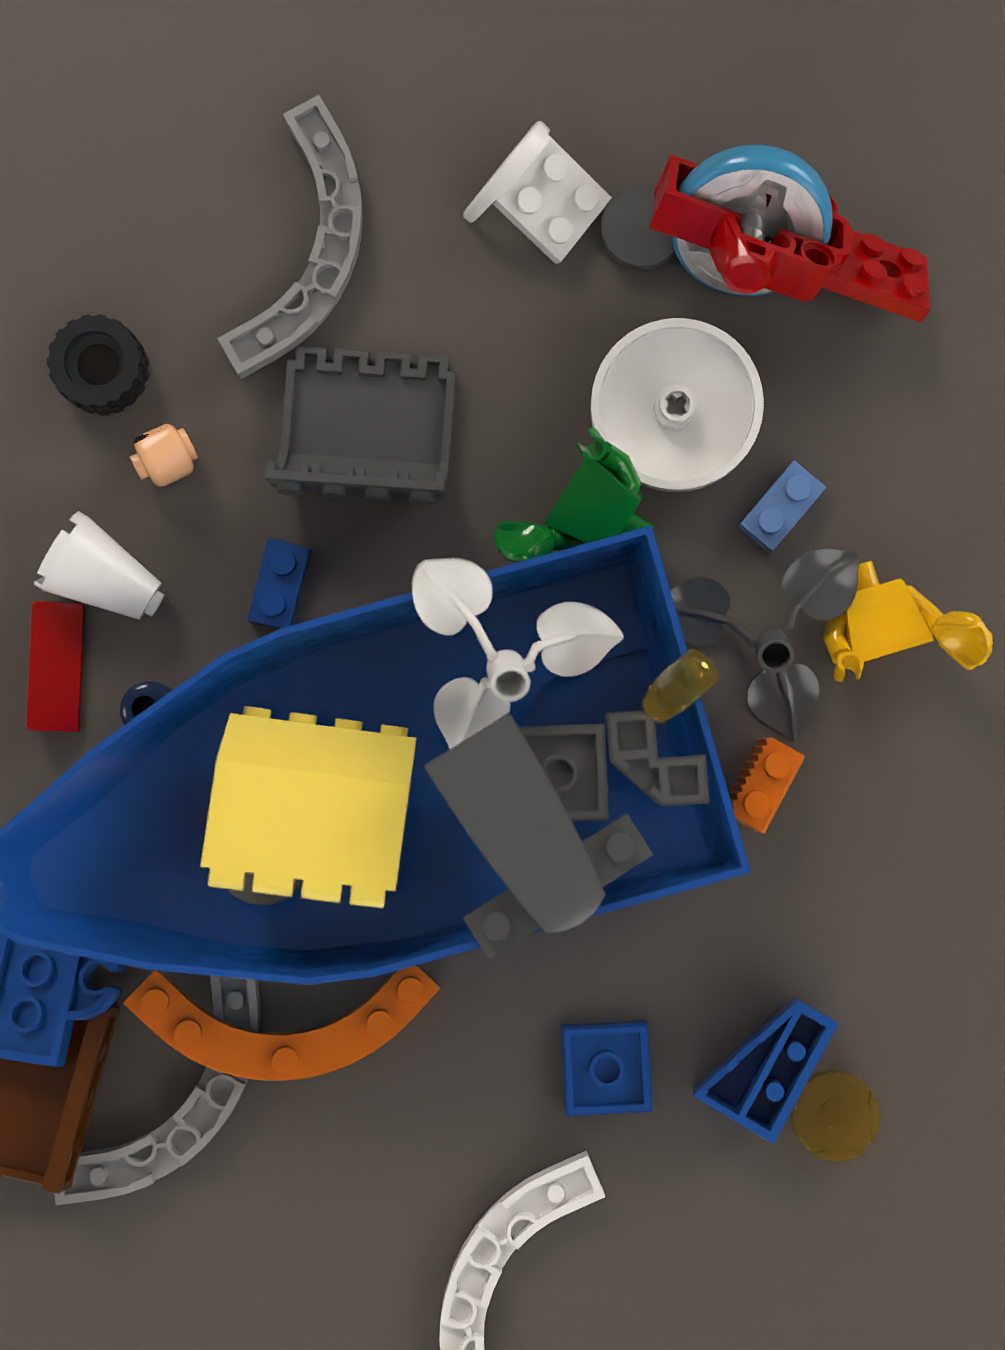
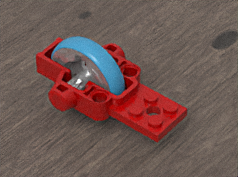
M742 145L722 150L708 157L700 164L671 154L669 155L654 189L655 202L649 228L670 235L672 246L682 266L693 278L705 286L718 292L735 296H759L777 292L805 302L814 300L821 288L920 323L930 311L927 257L913 248H901L884 242L874 234H862L851 230L850 223L844 217L838 215L837 203L829 196V192L819 174L810 164L794 153L768 145ZM766 236L772 238L769 243L764 241Z

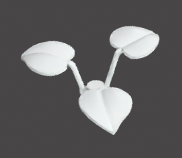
M455 558L424 560L418 564L413 575V600L422 621L433 631L447 636L458 633L468 621L488 659L486 667L488 678H482L480 683L468 677L454 679L444 685L435 697V720L449 749L510 712V702L517 701L527 694L530 687L528 672L535 670L534 661L539 651H541L543 664L549 671L559 676L572 677L591 670L616 644L624 639L620 628L605 613L586 604L565 602L548 608L539 616L536 629L541 640L532 644L526 659H523L521 655L512 650L496 652L479 620L475 617V615L484 612L492 600V584L488 575L480 566L468 560Z

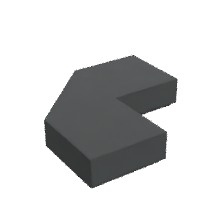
M654 710L605 713L608 761L659 806L709 803L706 755L658 758Z

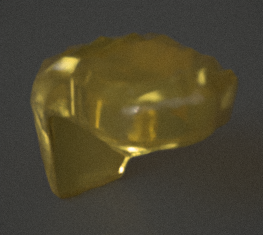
M690 649L672 663L651 684L644 697L643 706L647 714L654 721L660 724L665 723L711 689L719 680V674L712 659L696 649Z

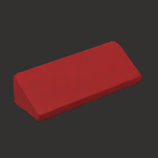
M49 601L32 602L26 723L28 731L80 732L84 604Z

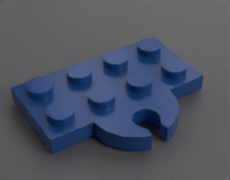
M0 934V1058L53 1067H64L74 1021L91 1020L106 1012L118 999L122 991L110 986L97 991L91 981L93 972L97 967L104 965L109 972L123 973L126 972L125 965L21 945Z

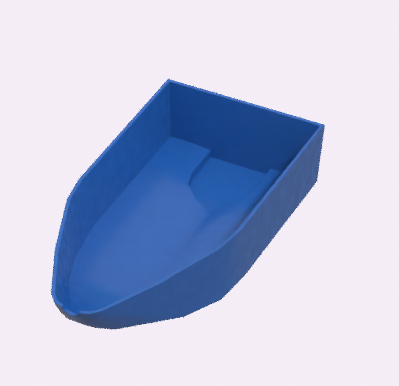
M652 526L486 571L492 584V600L489 607L484 612L475 615V617L479 620L496 652L512 650L521 655L523 659H526L532 644L541 640L536 629L539 616L548 608L565 602L582 603L600 610L614 621L624 636V639L616 644L595 667L578 676L563 677L552 673L543 664L541 651H539L534 661L535 670L528 672L530 687L527 694L517 701L510 702L509 714L517 727L605 725L608 820L575 821L572 824L581 841L627 813L653 855L602 887L605 896L597 910L590 917L751 873ZM410 592L284 627L222 654L92 748L0 829V934L21 945L147 970L306 985L375 977L480 948L481 946L463 917L508 889V887L474 843L424 768V765L450 750L434 716V700L438 691L444 685L457 678L468 677L477 683H480L484 677L488 678L486 670L488 659L472 626L467 621L458 633L448 636L433 631L418 615L413 594ZM244 706L271 710L270 719L289 721L290 712L315 715L317 716L316 725L330 727L335 726L336 718L363 722L362 731L380 733L381 725H391L408 728L407 737L416 738L396 891L386 890L383 908L351 905L352 886L343 885L340 903L301 898V885L300 889L292 897L271 906L251 905L235 898L227 889L208 886L210 868L201 867L216 759L230 713L242 715ZM654 710L658 758L706 755L709 803L659 806L608 761L605 713ZM540 927L532 933L542 931L543 929Z

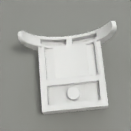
M537 121L464 211L463 217L472 223L493 204L555 264H558L564 259L612 197L548 135L550 129L542 121Z

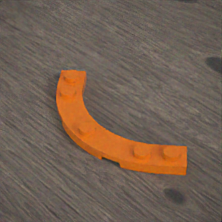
M418 965L397 970L371 996L352 1011L330 1021L329 1024L307 1031L298 1030L290 1032L261 1033L239 1028L238 1025L220 1019L203 1009L168 976L158 970H154L123 1004L173 1049L199 1064L215 1071L241 1078L287 1081L333 1072L373 1053L398 1034L440 990V987Z

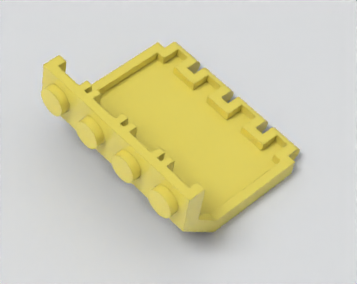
M244 706L242 715L230 713L216 759L201 867L210 868L208 886L243 891L248 872L254 873L252 892L292 897L295 879H303L301 898L340 903L343 885L352 886L351 905L383 908L386 890L396 891L416 738L407 737L408 728L391 725H381L380 733L362 731L363 722L336 718L335 726L330 727L316 725L317 716L290 712L289 721L270 719L271 710Z

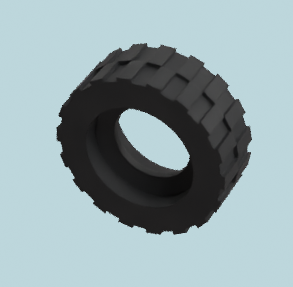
M88 314L81 316L78 320L72 319L67 322V326L62 330L59 329L55 334L56 338L53 343H50L48 348L50 351L49 358H47V366L50 369L48 374L51 381L57 386L56 389L74 406L80 407L84 412L93 414V412L99 415H108L111 412L119 413L124 411L123 408L128 405L132 406L139 394H143L145 382L149 379V372L147 370L149 360L143 352L145 349L128 327L125 328L120 321L115 318L109 319L106 315L97 314V316H90ZM92 346H107L113 349L118 356V373L107 384H89L82 379L79 373V359Z

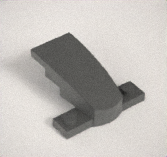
M509 712L424 765V768L460 823L508 887V889L463 917L489 960L540 927L546 933L566 931L582 924L597 910L603 900L605 893L602 887L653 855L627 813L581 841L552 784Z

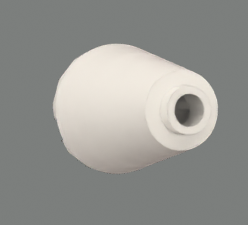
M79 511L76 512L69 520L77 525L70 534L64 530H61L37 572L43 577L35 580L34 585L43 591L138 620L145 613L152 617L165 596L158 591L162 583L92 519Z

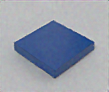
M647 1020L560 1024L565 1116L653 1112Z

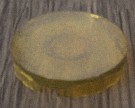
M832 1069L815 1073L809 1078L790 1113L794 1132L803 1145L821 1159L835 1162L855 1159L864 1153L863 1149L869 1145L870 1141L873 1143L878 1135L881 1118L877 1099L866 1084L848 1072Z

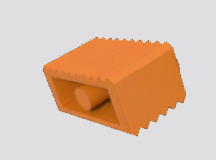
M772 737L755 740L757 746L751 747L753 753L747 755L749 761L743 762L745 768L739 770L741 776L735 777L737 783L732 785L733 791L728 792L736 821L755 832L765 834L806 757Z

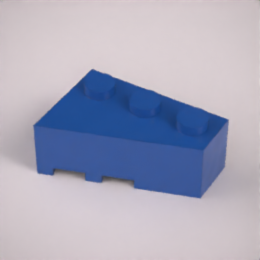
M793 996L693 1087V1096L774 1145L838 1023L833 1018Z

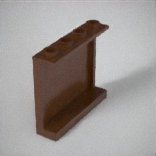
M111 1006L106 1012L91 1020L74 1021L64 1067H53L0 1058V1176L41 1184V1190L57 1194L72 1187L120 1008Z

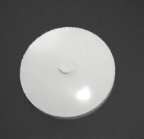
M670 318L640 326L628 333L612 347L596 374L592 388L590 413L592 426L599 431L603 439L629 455L642 486L665 492H686L717 482L729 474L744 459L753 446L760 430L764 398L757 369L750 356L734 338L721 329L702 321Z

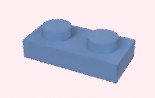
M794 460L737 527L770 554L827 487Z

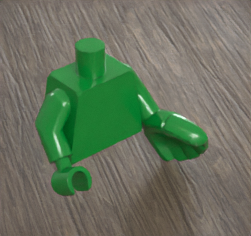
M589 428L587 431L595 441L589 446H582L579 442H576V447L584 457V460L545 520L544 524L548 527L536 523L501 521L494 532V541L498 552L507 561L522 562L550 554L553 550H565L640 528L652 526L653 529L654 525L634 513L643 494L640 491L641 480L629 455L610 442L605 441L596 428Z

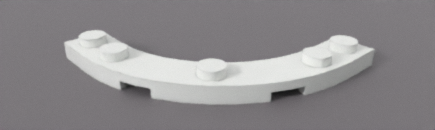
M587 1151L526 1178L492 1205L475 1225L455 1260L445 1289L440 1318V1350H485L484 1325L486 1312L493 1290L502 1273V1268L516 1249H519L532 1235L552 1221L605 1198L604 1190Z

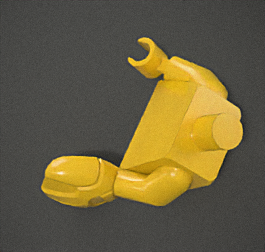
M872 561L859 564L857 591L852 604L842 615L834 619H828L823 633L824 644L832 662L836 664L833 674L834 679L838 682H843L845 669L852 670L855 673L856 679L859 680L865 661L934 641L932 635H934L939 645L967 670L983 665L993 649L992 633L987 629L979 616L962 611H951L944 615L913 586L906 585L901 578L879 584Z

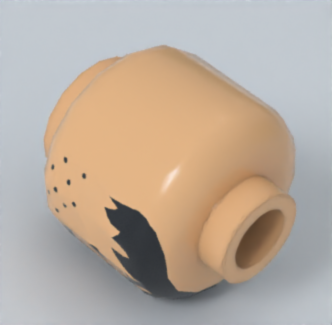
M163 424L137 436L134 440V447L137 453L129 456L140 479L143 480L149 477L153 484L158 487H164L190 475L194 470L193 461L198 459L183 428L176 430L171 424Z

